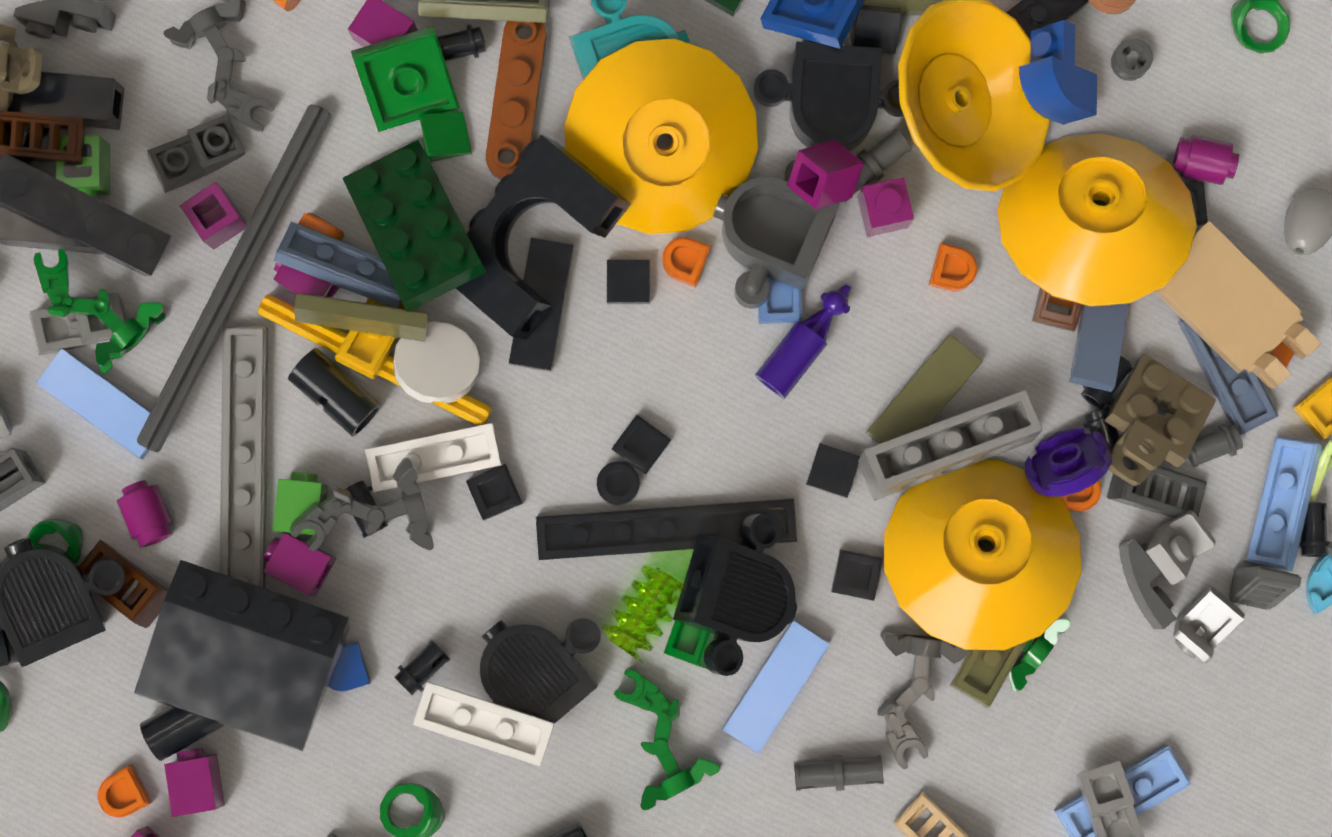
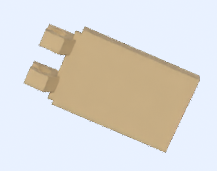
M1210 221L1195 233L1189 258L1165 287L1155 291L1237 373L1242 372L1244 369L1248 373L1252 371L1270 389L1279 386L1291 374L1276 357L1270 355L1281 342L1301 360L1313 353L1322 344L1307 327L1300 325L1304 320L1300 315L1303 311Z

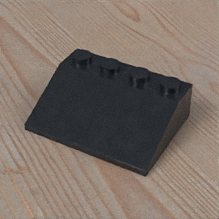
M180 560L163 601L134 693L303 752L350 629L349 617Z

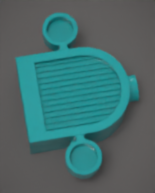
M591 0L593 10L599 16L604 17L606 24L568 37L582 79H584L600 59L635 41L675 38L690 43L685 30L676 32L668 23L657 17L634 15L623 18L621 13L626 7L627 0ZM665 133L661 134L658 137L657 141L661 139L665 135Z

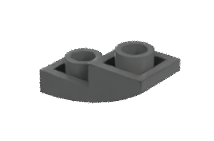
M43 0L15 8L13 16L26 27V33L43 39H51L52 34L67 37L70 23L72 27L90 33H96L97 28L112 31L116 15L105 3L91 0Z
M228 115L188 129L186 136L147 150V156L164 193L198 180L245 155Z
M1135 539L1125 540L1119 545V552L1128 587L1136 604L1152 628L1165 629L1177 619L1170 610L1174 605L1160 587L1155 586L1152 588L1149 585L1162 572L1147 554L1148 544L1144 541L1138 544Z

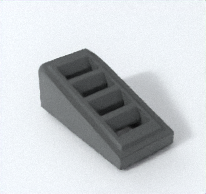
M1123 458L1124 466L1129 470H1135L1134 462L1128 458ZM1158 466L1149 474L1153 479L1147 498L1144 497L1148 477L1140 485L1132 486L1114 473L1112 474L1107 498L1172 518H1176L1189 510H1192L1199 517L1207 485L1206 481ZM1168 481L1170 484L1165 503H1163L1161 499L1165 483ZM1183 485L1187 487L1183 506L1181 509L1177 507V503L1181 487Z
M1261 566L1237 568L1233 572L1229 600L1232 603L1268 610L1278 605L1299 588L1302 577H1299L1298 574Z

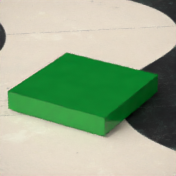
M434 26L351 51L378 132L420 120L419 115L444 113L460 108Z

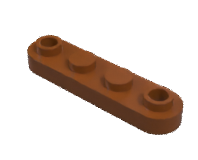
M507 21L504 26L486 149L488 169L499 180L514 171L521 162L520 156L522 151L533 138L547 39L543 23ZM522 27H528L532 30V34L527 39H521L517 36L518 30ZM506 150L512 151L515 154L514 160L508 164L499 161L500 154Z

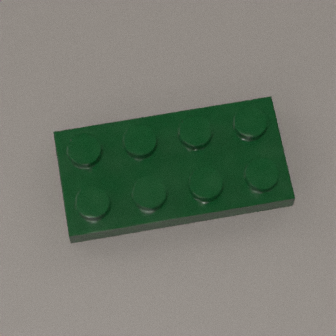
M419 140L342 178L407 312L486 273Z

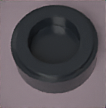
M612 462L603 467L599 472L597 490L602 499L607 503L625 505L631 502L638 494L640 487L639 477L635 469L629 464Z

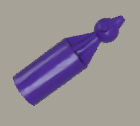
M845 284L838 290H832L828 293L824 292L821 295L823 309L803 322L796 321L756 372L755 377L763 385L783 399L788 396L827 346L826 338L833 316L843 313L847 314L850 311L848 295L851 287Z

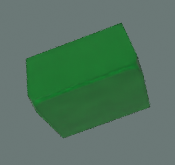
M463 112L419 115L426 153L430 162L472 154Z
M675 621L664 654L707 669L704 663V652L708 644L713 641L714 634Z

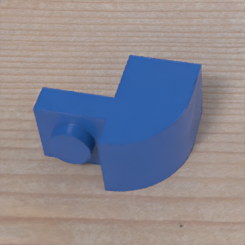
M1062 20L1031 31L1030 63L1019 67V77L1023 92L1032 108L1044 118L1062 125L1097 115V74L1075 66V24Z

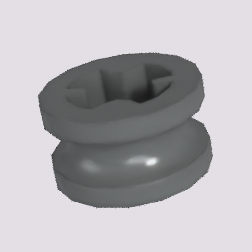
M1139 39L1123 41L1111 57L1113 72L1120 79L1126 81H1134L1141 78L1153 62V53L1150 46ZM1125 51L1126 55H1129L1131 51L1137 52L1139 54L1137 62L1142 65L1141 68H1138L1137 64L1132 69L1125 66L1127 58L1122 55V52Z

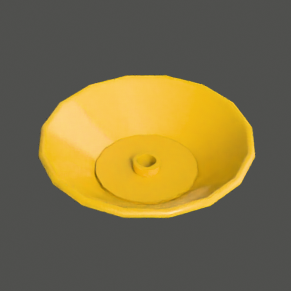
M943 0L930 5L908 30L898 63L899 103L911 138L934 170L964 189L995 192L1022 180L1042 154L1051 120L1044 118L1032 108L1021 86L1019 67L1030 63V38L1015 18L989 0Z
M675 38L635 41L600 59L575 89L564 123L565 149L631 203L616 224L649 235L686 232L714 218V211L722 193L731 195L738 186L748 181L758 152L756 109L740 76L711 50ZM664 133L670 134L672 136L671 145L665 149L659 148L657 145L658 137Z
M1104 133L1063 136L1044 145L1042 154L1024 178L1004 187L997 208L1002 245L1020 273L1053 297L1091 307L1132 303L1165 287L1188 260L1197 228L1191 192L1172 165L1139 142ZM1096 200H1102V201H1104L1107 205H1106V206H1099V205H1096V204L1094 203V201H1096Z
M985 459L910 487L898 499L884 532V572L900 608L928 635L964 650H1007L1041 636L1068 609L1082 574L1080 534L1063 499L1059 496H1045L1037 493L1030 485L1024 469L1001 460ZM980 540H989L993 544L994 549L990 552H984L979 548L978 542Z

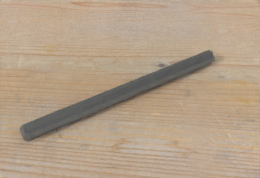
M312 104L307 107L137 438L139 445L153 452H159L162 449L331 119V113L323 107Z

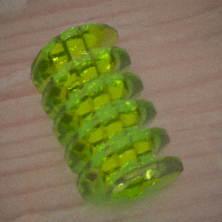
M642 566L640 569L647 582L633 580L630 584L637 593V597L624 594L620 598L627 607V612L617 609L612 610L611 614L618 625L613 626L604 623L601 626L608 640L642 663L644 661L638 654L637 649L652 651L654 647L647 638V635L651 634L659 637L663 635V631L656 621L658 619L667 622L673 620L666 607L667 605L677 606L679 597L676 592L677 590L681 591L683 586L680 581L662 569Z

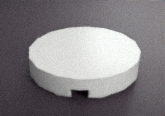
M436 321L428 322L425 342L401 338L396 344L393 360L396 381L403 390L413 398L433 404V401H444V404L455 402L466 395L477 380L480 363L476 344L465 331L452 324Z

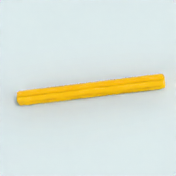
M271 294L265 295L259 305V315L337 354L347 336V333L338 328L295 322L294 306ZM388 355L377 375L400 386L394 374V357ZM467 394L455 402L444 404V401H433V404L476 426L485 425L492 411L489 405Z

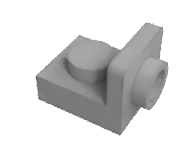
M1189 510L1156 528L1146 552L1170 584L1174 585L1187 578L1194 558L1212 549L1216 541L1192 510Z

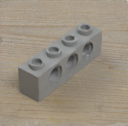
M1026 390L864 449L858 463L875 501L1031 443L1043 429Z

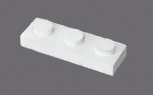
M493 423L365 450L374 492L398 487L393 475L397 466L405 457L410 459L413 468L417 472V483L502 465Z
M432 682L426 683L413 722L415 726L537 766L542 764L555 722Z

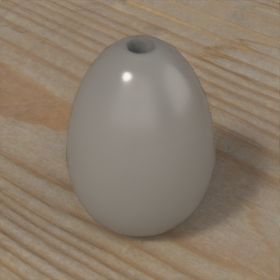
M1319 188L1304 190L1292 200L1287 208L1284 235L1288 247L1294 253L1310 255L1322 248L1331 238L1332 194Z

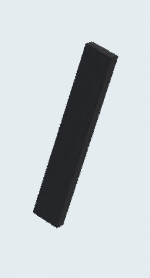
M794 498L536 517L538 559L553 560L692 550L695 547L698 536L721 537L741 545L743 540L742 524L753 513L771 514L778 520L781 533L777 543L797 542Z

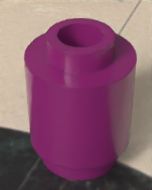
M1192 135L1190 139L1180 137L1172 167L1175 171L1182 172V177L1223 185L1226 178H1234L1240 155L1233 153V143Z
M143 480L122 489L124 496L116 502L132 540L137 539L140 548L151 546L173 535L170 528L173 521L158 485L148 486L147 481Z

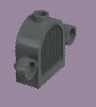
M795 160L791 161L786 167L784 180L768 176L750 179L738 186L731 195L722 193L715 208L713 217L723 221L722 237L727 251L739 264L751 269L740 275L735 284V298L745 308H758L766 302L770 290L766 277L804 291L836 217L839 202L816 210L787 187Z

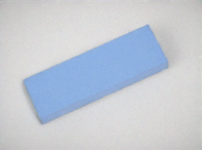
M61 349L36 384L135 456L143 459L149 452V449L139 445L137 438L151 412L68 351Z
M1276 436L1246 559L1247 562L1293 572L1322 446L1318 443Z
M793 620L722 730L759 754L830 644Z
M1168 745L1159 748L1124 769L1135 800L1133 806L1137 816L1191 785L1190 780ZM1082 794L1054 810L1069 837H1095Z

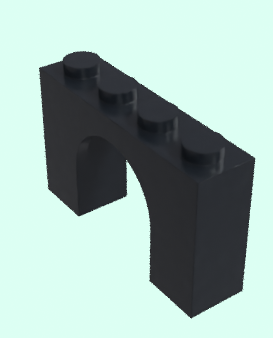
M41 72L39 86L34 91L26 94L14 93L12 103L7 112L82 118L85 120V127L120 130L125 88L114 78ZM8 127L7 146H10L11 127ZM24 127L23 147L29 148L30 127ZM43 128L42 140L49 134V128ZM22 161L31 166V161ZM0 206V243L4 246L48 250L63 249L70 252L103 254L52 227L27 216L22 217Z
M540 135L538 139L531 141L524 148L520 156L521 162L511 174L506 175L500 180L494 191L496 195L487 207L479 210L472 217L467 235L486 273L456 287L461 294L511 337L528 340L553 306L516 274L510 263L508 240L517 219L525 211L536 205L555 203L590 233L606 238L631 205L627 199L558 142L544 135Z
M3 153L0 159V206L22 217L27 216L100 251L105 254L106 258L143 276H152L171 235L6 153Z

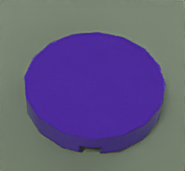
M1078 428L1065 430L1044 439L1035 447L1037 453L1032 459L1028 456L1025 461V475L1032 488L1042 495L1066 496L1078 493L1095 484L1107 473L1112 463V451L1105 437L1098 431L1093 430V434L1085 433L1084 429Z

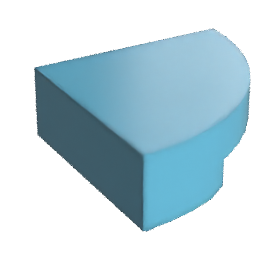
M1330 554L1320 557L1315 562L1307 578L1306 596L1313 614H1318L1332 605V557Z

